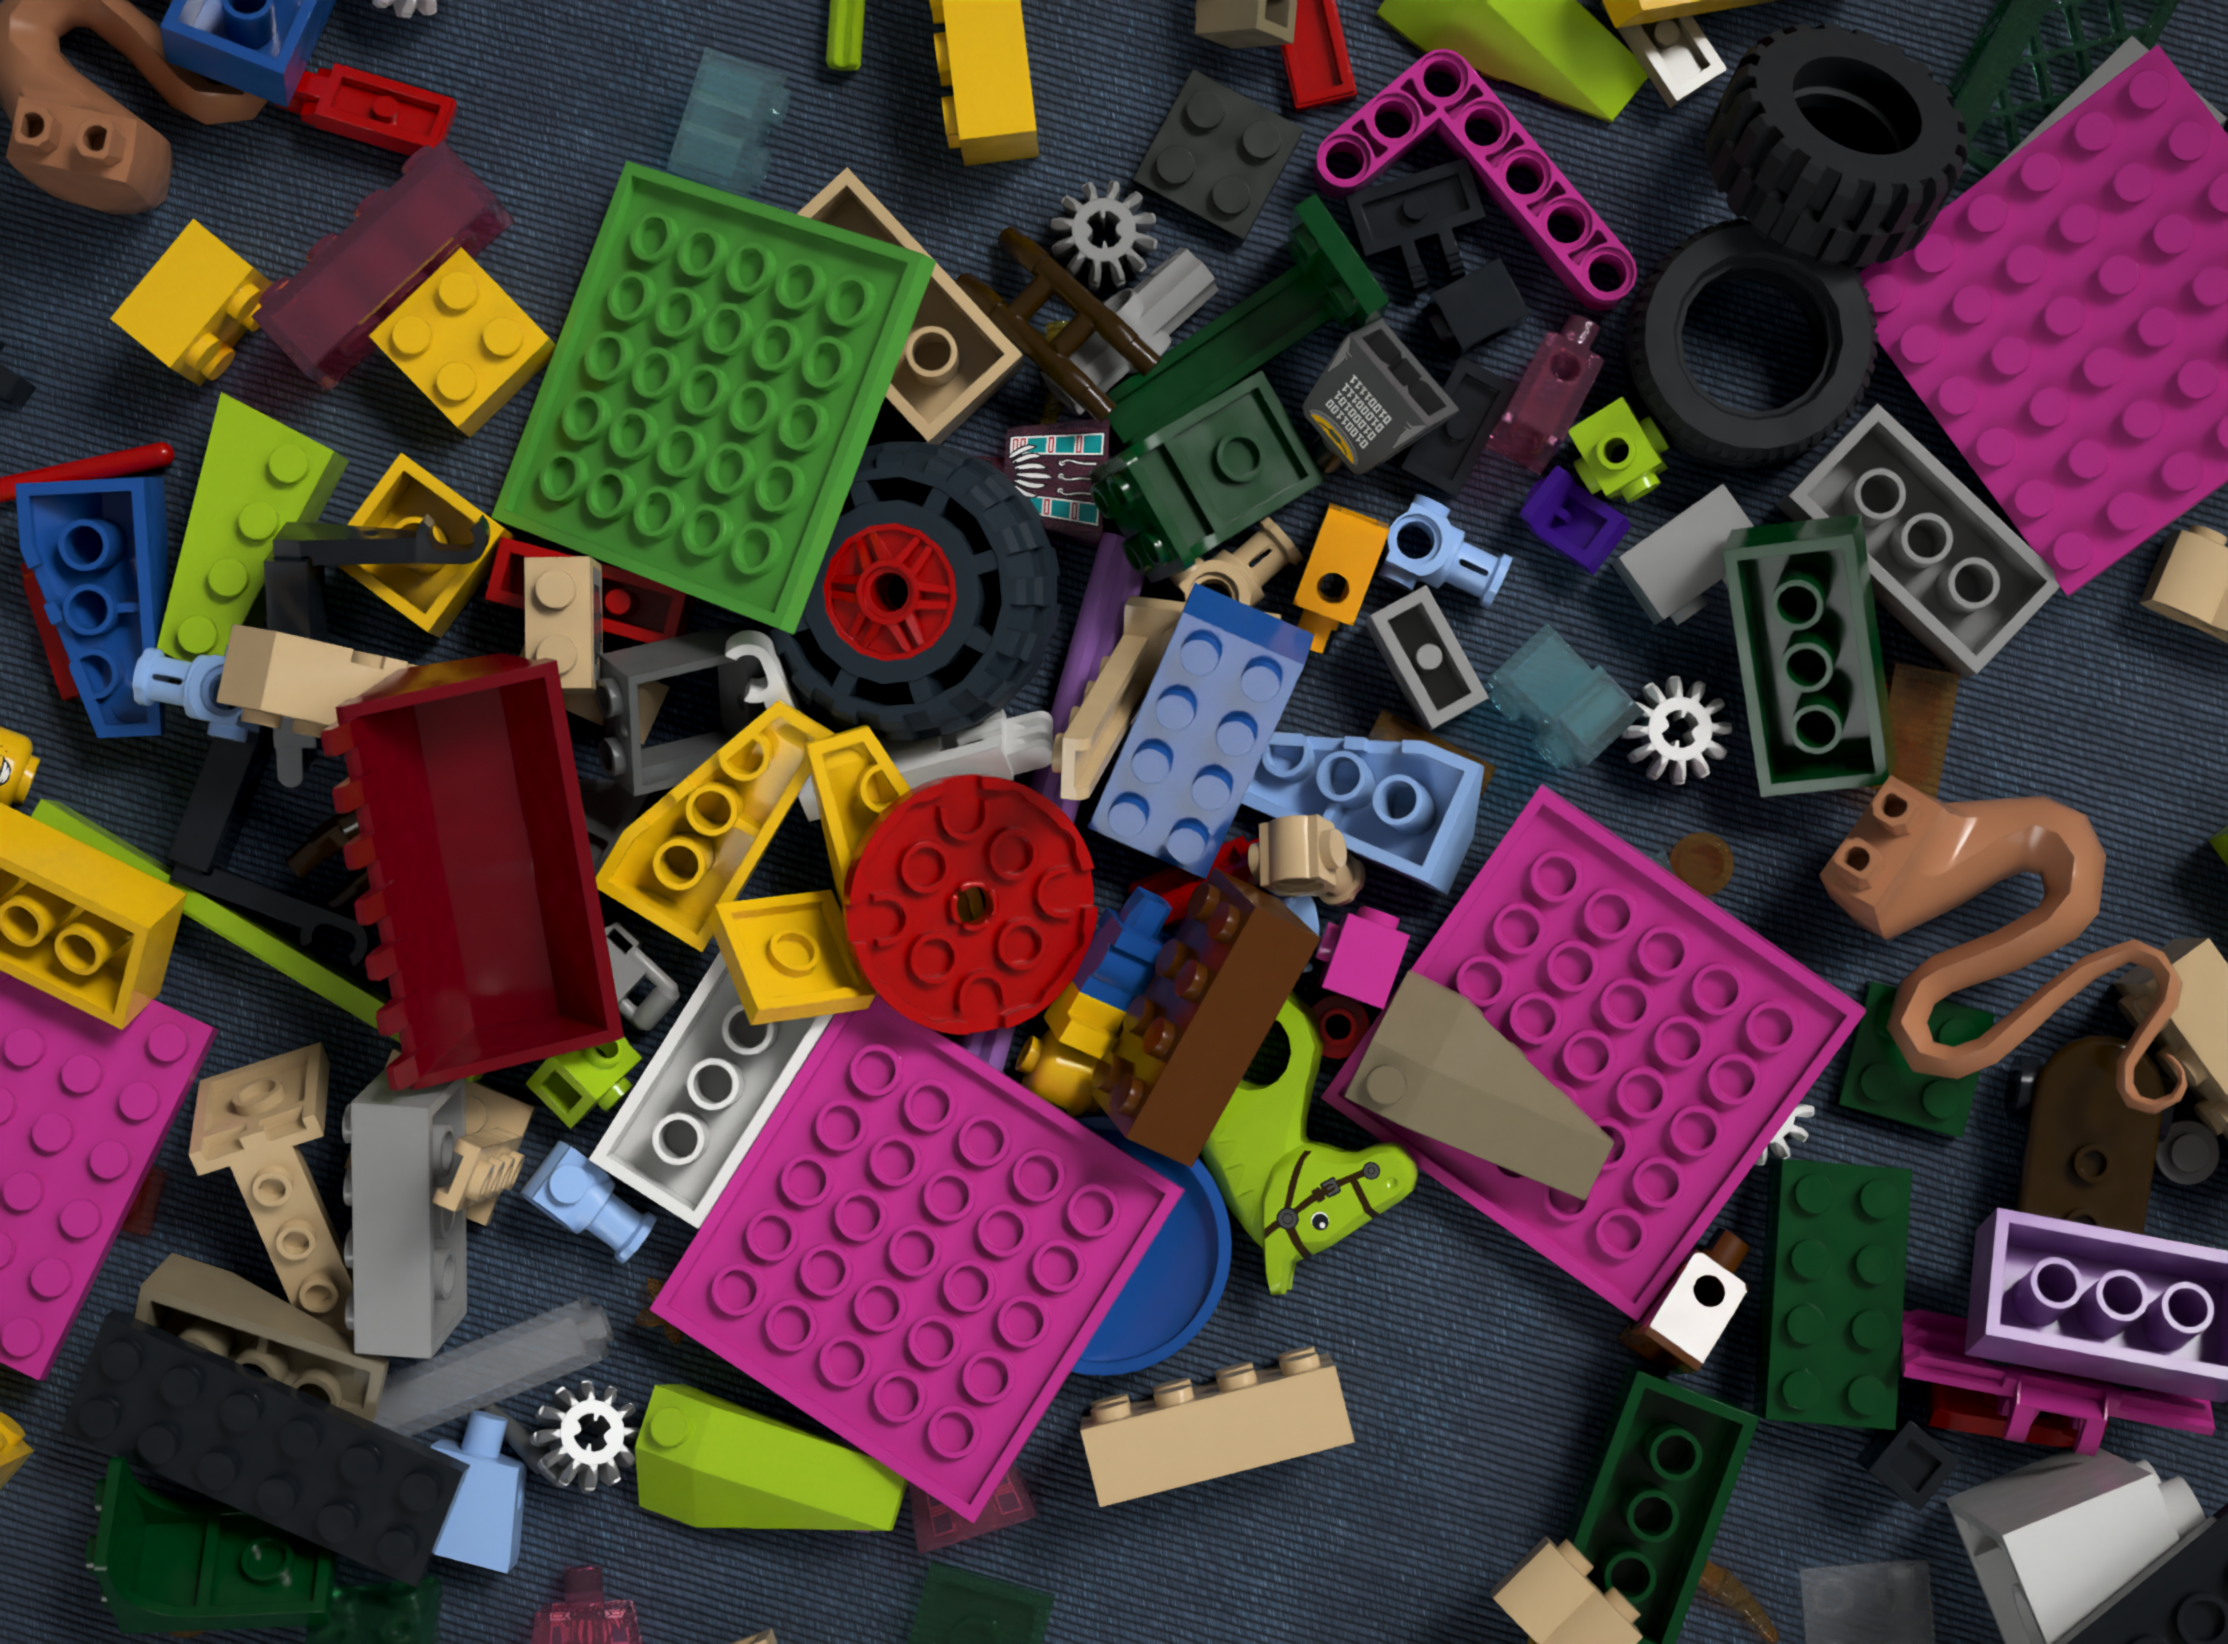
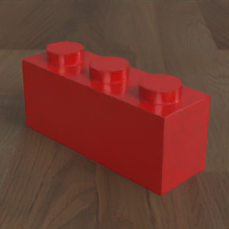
M501 537L485 599L525 610L524 557L575 556ZM601 564L603 631L646 643L686 634L695 596L630 571Z

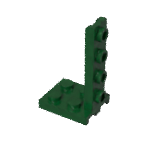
M1316 193L1293 209L1287 234L1290 241L1286 243V246L1296 262L1295 266L1162 355L1161 362L1149 375L1143 377L1137 372L1106 393L1117 404L1116 409L1106 420L1126 449L1248 378L1333 319L1342 328L1349 326L1352 332L1380 318L1383 319L1390 300Z

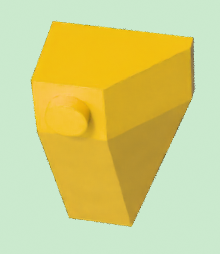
M868 725L804 743L841 913L847 870L861 838L871 823L885 808L911 790ZM971 887L957 894L959 897L957 913L961 918L960 920L963 922L976 920L984 911L979 889Z

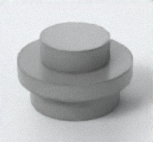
M2189 1120L2173 1122L2166 1139L2162 1143L2158 1142L2155 1164L2163 1176L2175 1183L2191 1185L2202 1182L2217 1167L2220 1155L2217 1139L2201 1123Z

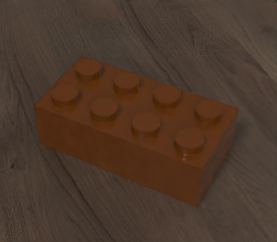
M1214 867L1207 881L1200 883L1193 891L1188 901L1185 921L1176 937L1168 940L1161 948L1156 959L1153 978L1144 994L1137 996L1129 1005L1123 1021L1124 1029L1112 1051L1106 1052L1096 1064L1092 1075V1087L1089 1090L1090 1094L1125 1138L1191 1168L1321 940L1279 898Z

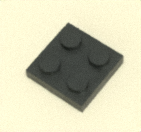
M1193 69L1138 168L1132 184L1244 244L1304 133V128Z

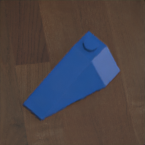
M164 477L16 483L20 550L28 569L33 570L46 602L43 605L51 625H55L70 660L69 670L97 738L164 735L165 703L155 701L151 706L139 705L134 700L132 688L134 670L138 659L146 648H157L167 608L168 531Z

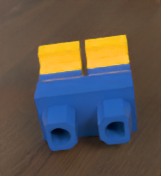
M1138 886L1125 902L1120 912L1106 907L1097 923L1100 928L1094 932L1092 942L1075 977L1062 994L1050 1004L1043 1016L1057 1040L1099 1059L1106 1052H1111L1124 1029L1123 1021L1129 1005L1137 996L1144 994L1155 974V963L1161 948L1168 940L1176 937L1187 914L1173 937L1160 931L1173 908L1165 899L1151 891Z

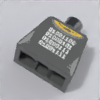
M1380 318L1349 333L1343 339L1303 403V415L1319 432L1317 437L1307 446V450L1318 469L1325 473H1334L1345 463L1353 473L1361 476L1396 456L1452 418L1460 409L1384 320Z

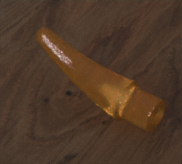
M1707 1560L1698 1584L1707 1590L1708 1595L1720 1600L1741 1615L1768 1643H1777L1779 1641L1777 1630L1750 1591L1726 1567H1718Z

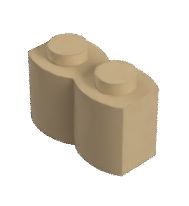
M2191 525L2189 531L2181 529L2169 533L2139 603L2165 617L2197 628L2214 638L2228 643V548L2225 547L2227 537L2215 530L2200 525Z
M1545 1536L1490 1591L1493 1599L1538 1644H1637L1643 1638L1639 1629L1633 1624L1641 1615L1638 1610L1614 1586L1605 1594L1602 1593L1586 1577L1594 1566L1567 1539L1557 1547Z

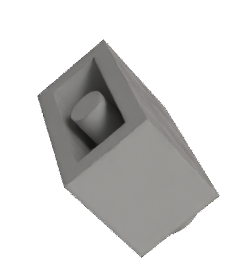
M1722 484L1618 557L1611 565L1654 625L1670 616L1676 626H1678L1708 604L1701 593L1721 579L1728 588L1722 549L1732 529L1754 526L1726 486Z
M1427 585L1375 612L1365 621L1366 628L1425 734L1480 705L1489 698Z

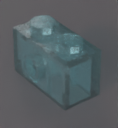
M705 47L666 170L736 195L748 196L751 185L760 187L767 174L772 155L770 150L764 149L771 124L776 126L782 124L791 99L792 91L784 88L788 74L717 49Z

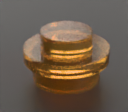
M1698 832L1685 836L1674 846L1669 858L1670 873L1693 889L1707 896L1717 893L1727 885L1733 874L1734 859L1729 846L1721 838L1711 833Z

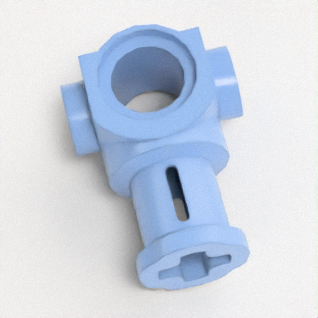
M1415 494L1407 512L1396 518L1390 526V531L1384 544L1385 559L1378 576L1408 591H1413L1416 582L1422 581L1437 589L1444 582H1447L1479 597L1480 605L1489 609L1506 576L1513 557L1502 554L1498 558L1464 542L1465 531L1450 525L1447 519L1450 512L1449 508L1431 498ZM1412 526L1425 531L1431 543L1429 554L1423 558L1413 559L1401 553L1397 545L1399 531Z
M226 645L224 656L203 654L198 655L193 662L165 657L160 649L152 647L146 648L138 659L134 670L132 688L134 700L139 705L151 706L157 701L182 706L189 718L209 722L207 735L246 743L248 731L259 733L260 725L240 721L243 708L236 707L231 710L228 705L216 702L228 645ZM169 679L182 681V683L177 685L168 683Z
M562 1141L556 1143L520 1192L524 1199L575 1234L580 1233L584 1229L593 1233L615 1250L614 1258L621 1264L625 1263L638 1250L657 1220V1217L649 1211L642 1215L613 1193L615 1182L612 1178L572 1146Z

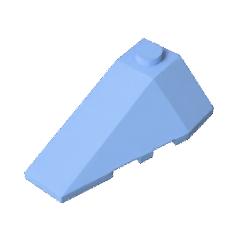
M1274 732L1241 804L1273 819L1283 816L1318 814L1334 823V829H1338L1342 833L1347 851L1448 895L1474 837L1484 766L1426 741L1402 740V742L1368 740L1365 737L1345 736L1344 738L1305 736L1301 733Z

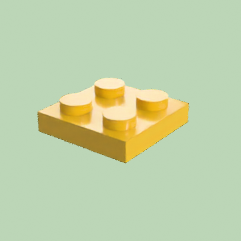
M831 889L714 904L708 921L750 1025L869 1008L876 994L867 985L853 961L845 938L843 915Z

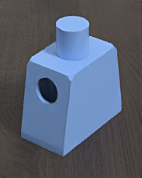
M472 1410L470 1411L462 1443L439 1439L431 1445V1448L470 1465L434 1555L507 1574L517 1564L520 1552L527 1464L523 1459L500 1453L508 1419L488 1412Z

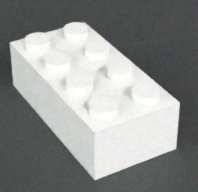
M720 951L588 1160L697 1229L701 1228L835 1014L750 1025Z

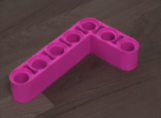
M1438 49L1424 55L1328 135L1319 146L1313 168L1314 180L1319 189L1328 197L1342 200L1347 195L1366 189L1435 131L1458 159L1467 157L1473 177L1584 306L1596 311L1610 310L1621 303L1635 284L1637 269L1630 252L1471 65L1455 51ZM1437 71L1447 73L1454 79L1457 91L1449 97L1434 96L1426 89L1424 77ZM1392 111L1399 113L1408 123L1409 131L1400 138L1385 137L1378 131L1375 125L1376 117L1384 112ZM1477 119L1488 121L1496 129L1498 140L1488 146L1476 145L1468 139L1465 133V125ZM1337 152L1350 153L1358 160L1361 171L1350 179L1337 178L1328 170L1326 160ZM1517 167L1529 169L1538 180V190L1532 194L1525 195L1516 193L1507 183V171ZM1558 215L1570 217L1579 228V239L1572 243L1556 241L1548 231V219ZM1599 263L1612 266L1620 277L1619 288L1611 292L1598 290L1589 279V268Z

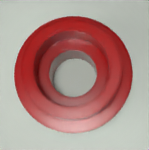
M1326 996L1312 1006L1319 1023L1321 1037L1325 1041L1322 1055L1334 1059L1349 1057L1369 1029L1367 1013L1356 1000L1348 996ZM1335 1014L1345 1016L1350 1024L1348 1034L1342 1039H1333L1326 1032V1022Z

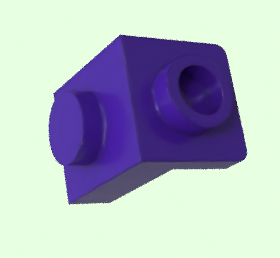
M1556 466L1547 478L1540 479L1531 487L1525 498L1524 507L1520 512L1521 519L1537 540L1592 576L1631 527L1626 516L1579 487L1569 472L1560 466Z

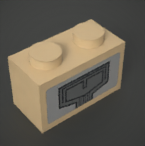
M590 556L524 557L525 658L532 660L542 658L557 660L563 695L595 694V691H597L596 682L601 679L599 655L603 654L602 565Z

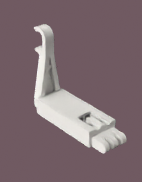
M753 630L741 631L732 635L726 642L725 656L737 661L741 656L753 655L760 660L766 674L763 678H750L745 687L744 701L749 703L764 702L767 710L780 699L805 714L796 693L791 688V683L780 657L776 654L772 640L767 635ZM1003 708L985 721L953 734L923 740H886L885 738H876L911 789L934 779L956 774H987L1014 780V775L1047 767L1052 763L1053 718L1046 711H1035L1007 719ZM810 775L798 796L809 822L820 819Z

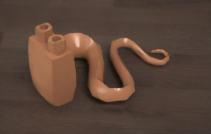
M3 0L0 3V103L13 124L6 158L29 182L66 202L108 214H137L155 209L166 201L174 161L170 142L163 135L77 71L60 52L59 39L75 27L92 29L122 53L171 107L206 125L253 120L268 101L226 84H214L198 73L167 62L160 28L127 0Z
M1890 775L1820 873V878L1828 896L1855 923L1890 942L1897 936L1964 904L1999 881L2023 872L2040 875L2045 893L2038 908L1995 932L1931 955L1899 982L1886 1028L1912 1071L1959 1079L1996 1064L2030 1036L2063 1004L2096 978L2132 962L2151 970L2159 985V990L2155 1002L2116 1061V1089L2127 1108L2152 1115L2182 1100L2188 1087L2185 1071L2180 1062L2170 1054H2166L2165 1059L2175 1067L2178 1074V1083L2171 1094L2153 1100L2141 1097L2134 1085V1068L2151 1042L2178 1008L2183 984L2164 951L2136 939L2082 957L2040 987L1979 1038L1954 1047L1933 1041L1927 1021L1937 1002L1952 992L2018 971L2079 937L2099 913L2106 854L2087 815L2045 795L1944 803Z

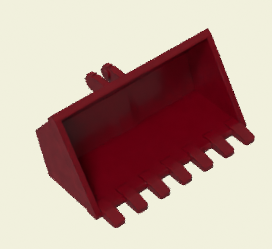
M498 653L402 668L356 698L345 700L336 706L338 720L322 730L321 740L326 757L338 756L344 753L349 775L348 778L333 788L332 796L336 813L356 811L360 833L344 844L343 852L348 870H357L365 866L367 868L371 889L355 900L354 908L359 926L371 925L375 922L378 924L381 944L366 956L365 964L369 981H381L388 977L392 999L377 1011L376 1021L380 1036H392L399 1032L403 1053L387 1067V1077L391 1091L403 1090L408 1086L410 1090H417L624 1038L557 660L550 658L532 660Z

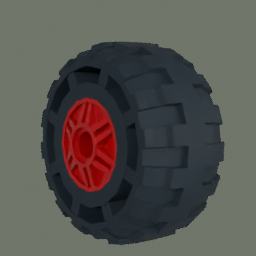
M885 442L865 448L795 634L793 635L765 624L767 630L765 635L773 642L776 654L780 657L786 674L792 682L790 684L792 690L808 706L816 707L832 718V723L848 730L868 725L876 737L885 738L886 740H923L957 733L985 721L1009 705L1014 696L1031 682L1045 660L1042 657L1051 635L1056 633L1061 604H1057V576H1061L1056 549L1051 547L1041 523L1044 521L1030 498L1023 495L1007 479L1008 476L985 460L956 448L927 442ZM903 580L908 588L906 602L901 597L900 588Z

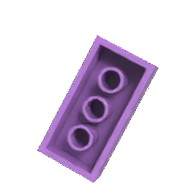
M1996 1208L1976 1229L1964 1355L2224 1403L2228 1400V1251Z

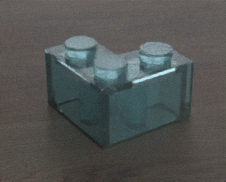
M1548 623L1542 626L1486 679L1494 688L1488 695L1490 701L1512 723H1515L1521 717L1538 735L1532 741L1533 746L1557 770L1562 766H1567L1574 772L1588 766L1644 713L1600 664L1591 669Z

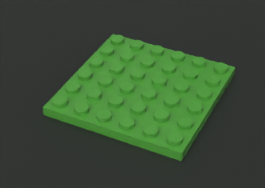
M626 161L491 518L794 635L937 261L910 249Z

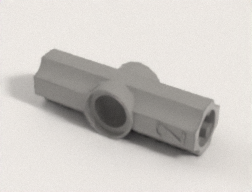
M1179 247L1134 289L1122 290L1103 304L1117 314L1147 345L1161 356L1171 343L1169 335L1219 289L1215 284L1214 276L1204 263L1198 260L1187 248ZM1097 332L1070 358L1104 393L1126 373L1134 374L1138 372L1124 357L1102 339ZM1043 370L1040 372L1048 389L1073 414L1080 416L1085 411Z

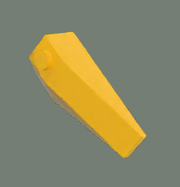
M778 699L622 832L596 876L598 890L700 952H703L715 938L708 921L714 904L738 900L811 775L804 743L835 733Z

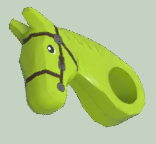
M1291 991L1276 1018L1282 1024L1289 1037L1291 1055L1287 1069L1277 1082L1258 1085L1242 1079L1201 1150L1205 1165L1221 1191L1225 1204L1252 1239L1263 1249L1265 1273L1272 1296L1286 1295L1287 1290H1292L1296 1262L1331 1247L1376 1216L1399 1203L1415 1189L1419 1174L1415 1159L1406 1147L1397 1141L1376 1143L1362 1150H1346L1331 1144L1312 1141L1306 1136L1308 1112L1325 1041L1321 1037L1315 1011L1293 991Z

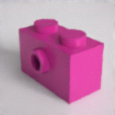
M1363 906L1359 907L1356 915L1350 913L1342 914L1338 925L1328 922L1315 958L1324 961L1316 987L1338 995L1348 996L1357 1002L1374 1008L1384 1009L1410 935L1396 930L1400 918Z

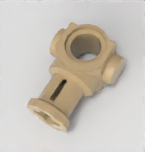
M1265 516L1259 521L1260 530L1232 554L1222 549L1211 560L1206 562L1201 557L1195 559V565L1183 572L1172 575L1169 580L1177 588V593L1184 599V602L1187 601L1194 583L1202 586L1217 584L1227 590L1230 598L1254 607L1265 597L1261 587L1289 562L1297 565L1303 560V556L1282 529L1268 516ZM1268 549H1271V550H1272L1266 557H1264V558H1263L1258 564H1256L1254 567H1250V566H1249V565H1250L1251 563H1253L1259 556H1261L1266 550H1268Z
M1318 814L1283 816L1267 823L1259 824V842L1252 843L1248 850V863L1253 877L1260 881L1261 887L1278 896H1319L1324 903L1330 906H1343L1351 903L1364 886L1366 874L1363 863L1347 851L1344 837L1338 829H1334V823Z

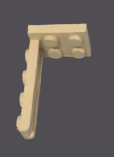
M1132 595L1128 598L1124 609V631L1122 638L1111 656H1103L1097 680L1088 681L1081 707L1074 706L1072 708L1066 732H1058L1055 737L1052 750V771L1061 773V799L1085 800L1090 797L1129 725L1135 719L1186 602ZM1264 612L1281 620L1282 614Z
M319 1042L199 1080L189 1148V1157L197 1175H204L230 1166L290 1304L354 1339V1330H348L345 1323L346 1302L349 1293L353 1290V1269L347 1268L345 1265L343 1246L298 1145L324 1136L330 1062L322 1043Z
M392 1050L386 1067L403 1053L402 1050ZM478 1081L465 1082L466 1136L459 1137L453 1149L454 1152L463 1156L452 1184L437 1188L432 1202L454 1212L466 1208L467 1219L486 1226L491 1222L494 1215L493 1210L503 1189L510 1191L517 1180L525 1155L518 1153V1150L538 1106ZM351 1151L345 1163V1169L352 1166Z

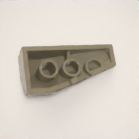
M1409 969L1344 1097L1403 1127L1586 1200L1615 1141L1559 1087H1555L1526 1059L1527 1055L1496 1030L1482 1016L1483 1012L1467 997Z
M171 1253L141 1284L135 1318L364 1419L374 1421L377 1417L390 1359L382 1355L354 1353V1339L233 1272L175 1253Z

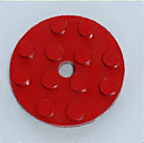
M956 774L934 779L909 790L894 800L871 823L861 838L847 870L842 901L843 926L850 954L859 973L872 991L890 1008L909 1020L935 1031L954 1035H969V1033L985 1032L1001 1027L1008 1029L1034 1017L1056 1000L1072 982L1094 936L1098 907L1094 906V888L1091 869H1094V865L1085 841L1076 826L1055 803L1028 786L1005 778L987 774ZM971 887H979L986 899L985 909L976 920L963 922L957 913V901L959 899L957 894Z

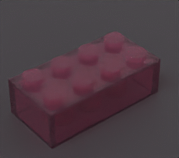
M443 140L433 149L427 145L416 151L403 165L401 172L404 176L387 192L378 189L367 196L355 209L353 215L356 217V220L339 236L335 233H330L319 240L308 252L306 260L309 263L291 280L288 277L280 278L270 285L258 300L262 307L251 317L304 374L329 392L379 347L369 335L460 247L474 259L515 221L496 196Z

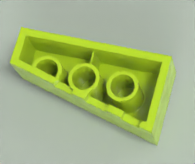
M221 392L157 649L175 659L193 662L198 655L203 654L224 656L226 645L229 644L233 624L261 628L267 617L264 560L273 550V539L286 522L317 523L349 460L330 448Z

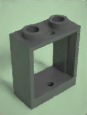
M738 622L599 655L601 679L596 681L597 691H595V698L598 708L603 715L604 739L599 741L598 755L601 766L608 777H612L634 797L675 787L766 710L764 702L749 703L744 701L745 687L750 678L759 679L766 676L760 660L753 655L741 656L737 661L725 656L727 640L738 632L749 630L747 627ZM718 666L721 730L641 749L637 684Z

